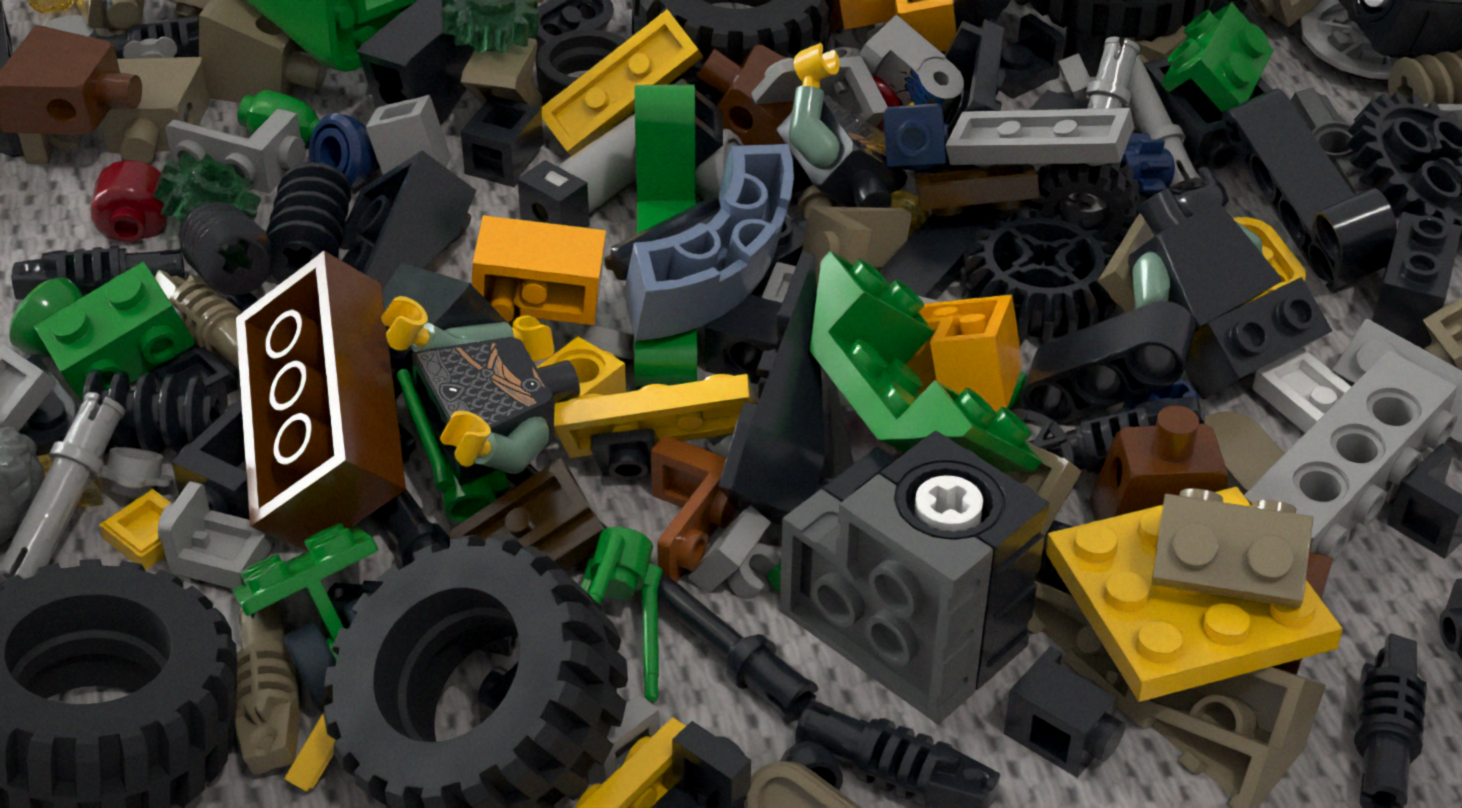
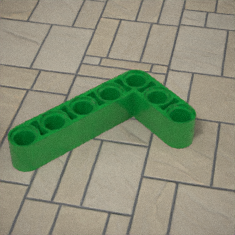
M635 85L636 234L696 205L695 85ZM697 328L657 339L635 341L634 338L635 388H642L651 384L671 386L697 382Z

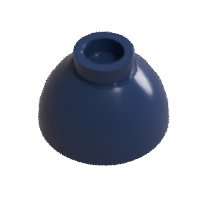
M333 113L326 115L317 123L309 143L310 162L324 163L337 168L347 176L352 189L362 185L372 175L374 170L380 168L366 126L362 122L348 115Z

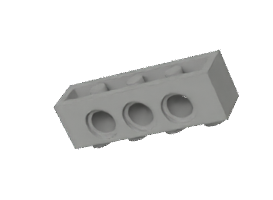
M1388 350L1244 494V497L1251 506L1253 502L1258 500H1275L1295 506L1297 514L1314 516L1309 552L1333 557L1332 563H1334L1344 550L1350 537V531L1358 523L1367 526L1375 519L1385 502L1387 492L1391 489L1392 483L1399 486L1400 481L1421 462L1422 453L1430 447L1435 450L1441 443L1445 444L1457 421V417L1451 414L1450 411L1458 386Z

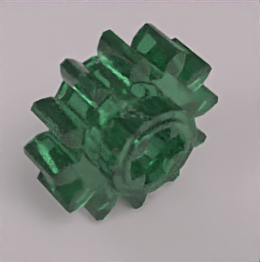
M442 0L443 34H455V45L461 46L468 43L478 53L484 51L507 53L508 47L513 43L517 46L526 47L528 46V36L538 35V0Z
M182 153L178 162L167 160L153 193L154 198L166 202L161 214L167 217L175 216L177 221L180 222V229L183 220L192 209L206 202L221 201L234 205L253 221L258 214L256 210L261 202V197L249 193L253 184L251 179L240 178L235 172L234 165H225L214 161L207 154L204 155L202 160L197 162L187 153Z

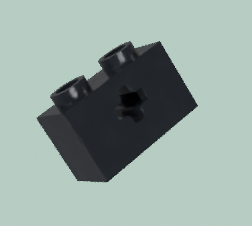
M1402 212L1371 321L1424 350L1425 347L1431 344L1432 339L1423 319L1444 306L1462 226L1444 222L1434 216H1418Z
M1300 277L1197 329L1185 366V372L1197 394L1204 400L1255 374L1256 371L1301 348H1305L1332 332V329L1305 281Z

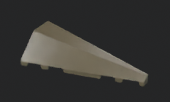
M1035 581L1037 590L1033 616L1028 622V630L1035 634L1040 632L1046 634L1066 652L1063 660L1082 677L1093 680L1103 690L1117 697L1116 706L1137 725L1144 729L1152 726L1183 754L1178 760L1191 772L1197 775L1205 772L1233 797L1228 803L1233 808H1259L1304 750L1326 685L1272 666L1138 702L1072 594Z

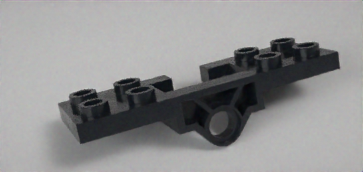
M953 0L956 34L948 49L941 51V53L961 72L964 88L961 89L960 95L944 117V124H948L949 137L962 112L1001 110L1002 102L995 98L1006 74V70L999 67L1004 27L995 24L994 21H997L1002 10L1006 9L1010 0Z

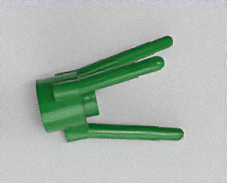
M401 369L397 373V378L432 466L435 485L441 493L445 516L451 522L460 524L497 500L495 491L502 490L508 486L506 472L496 470L471 483L460 486L441 451L409 371Z
M609 527L600 533L594 558L588 560L580 586L599 604L604 596L614 600H627L633 597L635 591H642L644 697L650 703H655L659 697L657 590L663 570L661 567L649 563L654 546L647 536L626 527Z

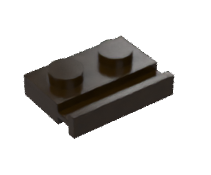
M950 163L937 164L932 169L914 171L915 189L920 209L931 210L932 214L936 216L958 215L966 212V206L990 203V208L996 210L1016 209L1024 206L1026 199L1039 198L1038 174L1034 166L1030 164H995L988 167H979L976 165H950Z
M559 458L448 531L447 534L450 539L478 535L485 542L488 537L496 535L513 538L524 547L534 546L549 556L564 571H567L596 551L600 533L604 528L570 469Z

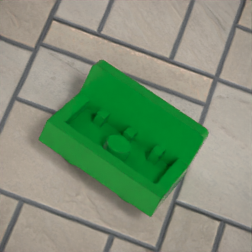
M1231 2L1214 14L1210 10L1202 12L1186 26L1184 34L1187 37L1168 57L1167 61L1171 66L1160 83L1167 92H1170L1191 78L1222 113L1249 100L1274 51L1269 45L1264 32L1258 26L1251 24Z
M144 261L34 326L58 369L81 401L87 375L92 369L103 371L107 388H110L113 375L117 371L127 372L132 383L143 372L148 373L153 368L165 363L195 343L194 338Z

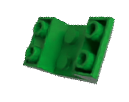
M830 251L821 260L810 352L879 441L906 453L936 430L963 448L973 451L979 458L1001 472H1034L1043 461L1026 442L1032 435L1031 431L1012 411L1002 406L995 412L972 389L966 387L959 393L936 380L922 394L918 392L923 383L906 363L935 333L919 313L925 305L918 295L900 280L896 279L889 285L882 274L865 260L859 259L855 264H852Z

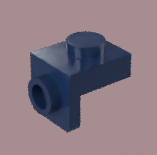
M940 104L893 106L885 109L883 117L887 167L903 166L905 170L920 171L932 169L937 164L946 163L948 155L945 145L949 139L948 124H944L943 107Z

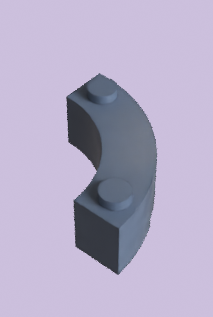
M789 144L731 146L718 195L721 209L708 224L699 223L682 233L667 238L634 243L624 296L635 341L663 338L701 327L735 308L757 287L772 263L792 195L794 175Z

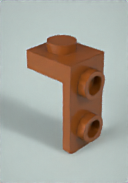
M663 435L651 450L652 496L682 507V509L658 540V566L675 582H678L686 570L693 571L705 554L709 538L718 526L726 528L730 524L736 509L718 487L726 457Z

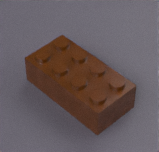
M325 251L236 317L250 527L304 551H308L304 541L310 536L338 523H342L345 529L351 528L406 490L389 344L386 338L387 328L381 320L384 314L381 283Z

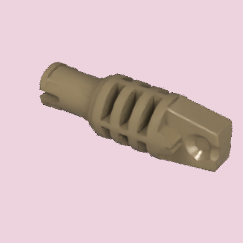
M159 270L154 278L171 304L180 311L183 323L195 340L194 344L201 348L204 347L215 356H224L239 370L236 317L243 312L197 275L190 274L188 280L179 276H170L167 272Z
M278 601L259 610L257 617H255V613L246 616L242 608H240L238 613L241 626V650L237 653V710L235 728L243 759L253 775L266 773L273 768H282L293 764L296 758L301 718L297 668L284 643L285 612L283 606Z

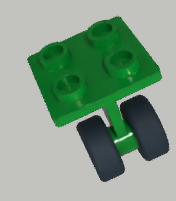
M342 523L330 526L307 538L304 543L308 551L286 562L281 560L279 554H276L247 567L240 572L244 583L232 588L246 616L303 588L305 589L330 637L325 639L316 624L308 623L288 633L284 637V643L313 702L321 712H324V706L333 703V700L324 694L327 667L336 665L338 655L332 651V647L340 628L344 627L320 580L379 550L372 536L358 527L351 530L350 528L345 529ZM359 598L346 604L343 608V613L349 627L357 615L352 611V608Z

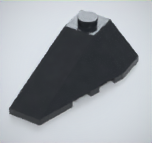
M421 150L360 190L343 231V240L340 248L349 251L341 261L381 283L383 292L401 263L424 269L449 243H454L464 234L471 222L472 217L468 210L477 190Z
M803 251L778 313L776 334L777 338L782 339L778 350L771 349L770 351L764 350L757 368L758 376L760 377L758 405L744 402L718 485L739 514L751 505L771 523L783 525V517L820 489L824 490V486L834 479L829 375L810 352L820 266L815 254Z

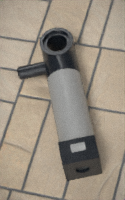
M685 71L668 84L674 85L680 79H684L688 84L695 85V89L715 106L717 104V90L696 77L698 71ZM635 111L632 112L633 115L560 165L556 166L544 160L517 178L520 220L583 228L589 227V214L636 181V154L634 151Z

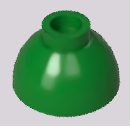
M66 277L50 279L38 285L20 303L11 319L9 327L10 343L25 353L31 355L38 354L39 357H51L34 326L54 315L62 308L84 297L79 288Z

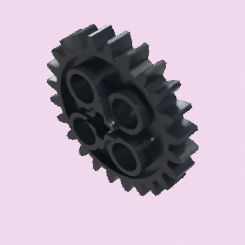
M1395 92L1390 98L1381 94L1375 101L1371 100L1354 119L1355 122L1348 129V132L1353 137L1346 145L1356 152L1350 162L1352 165L1366 171L1359 178V181L1366 185L1375 186L1392 206L1395 218L1400 217L1402 212L1418 216H1434L1444 222L1462 226V126L1458 124L1456 113L1452 111L1447 116L1441 114L1437 102L1433 100L1427 107H1424L1416 94H1413L1408 100L1399 92ZM1462 230L1458 247L1462 244Z

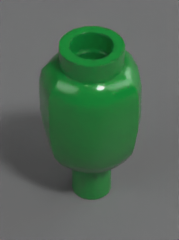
M263 90L256 96L247 94L243 97L238 107L237 120L240 126L247 128L250 136L277 109L297 113L301 138L305 146L310 143L312 133L320 120L316 112L307 103L292 96L269 90Z

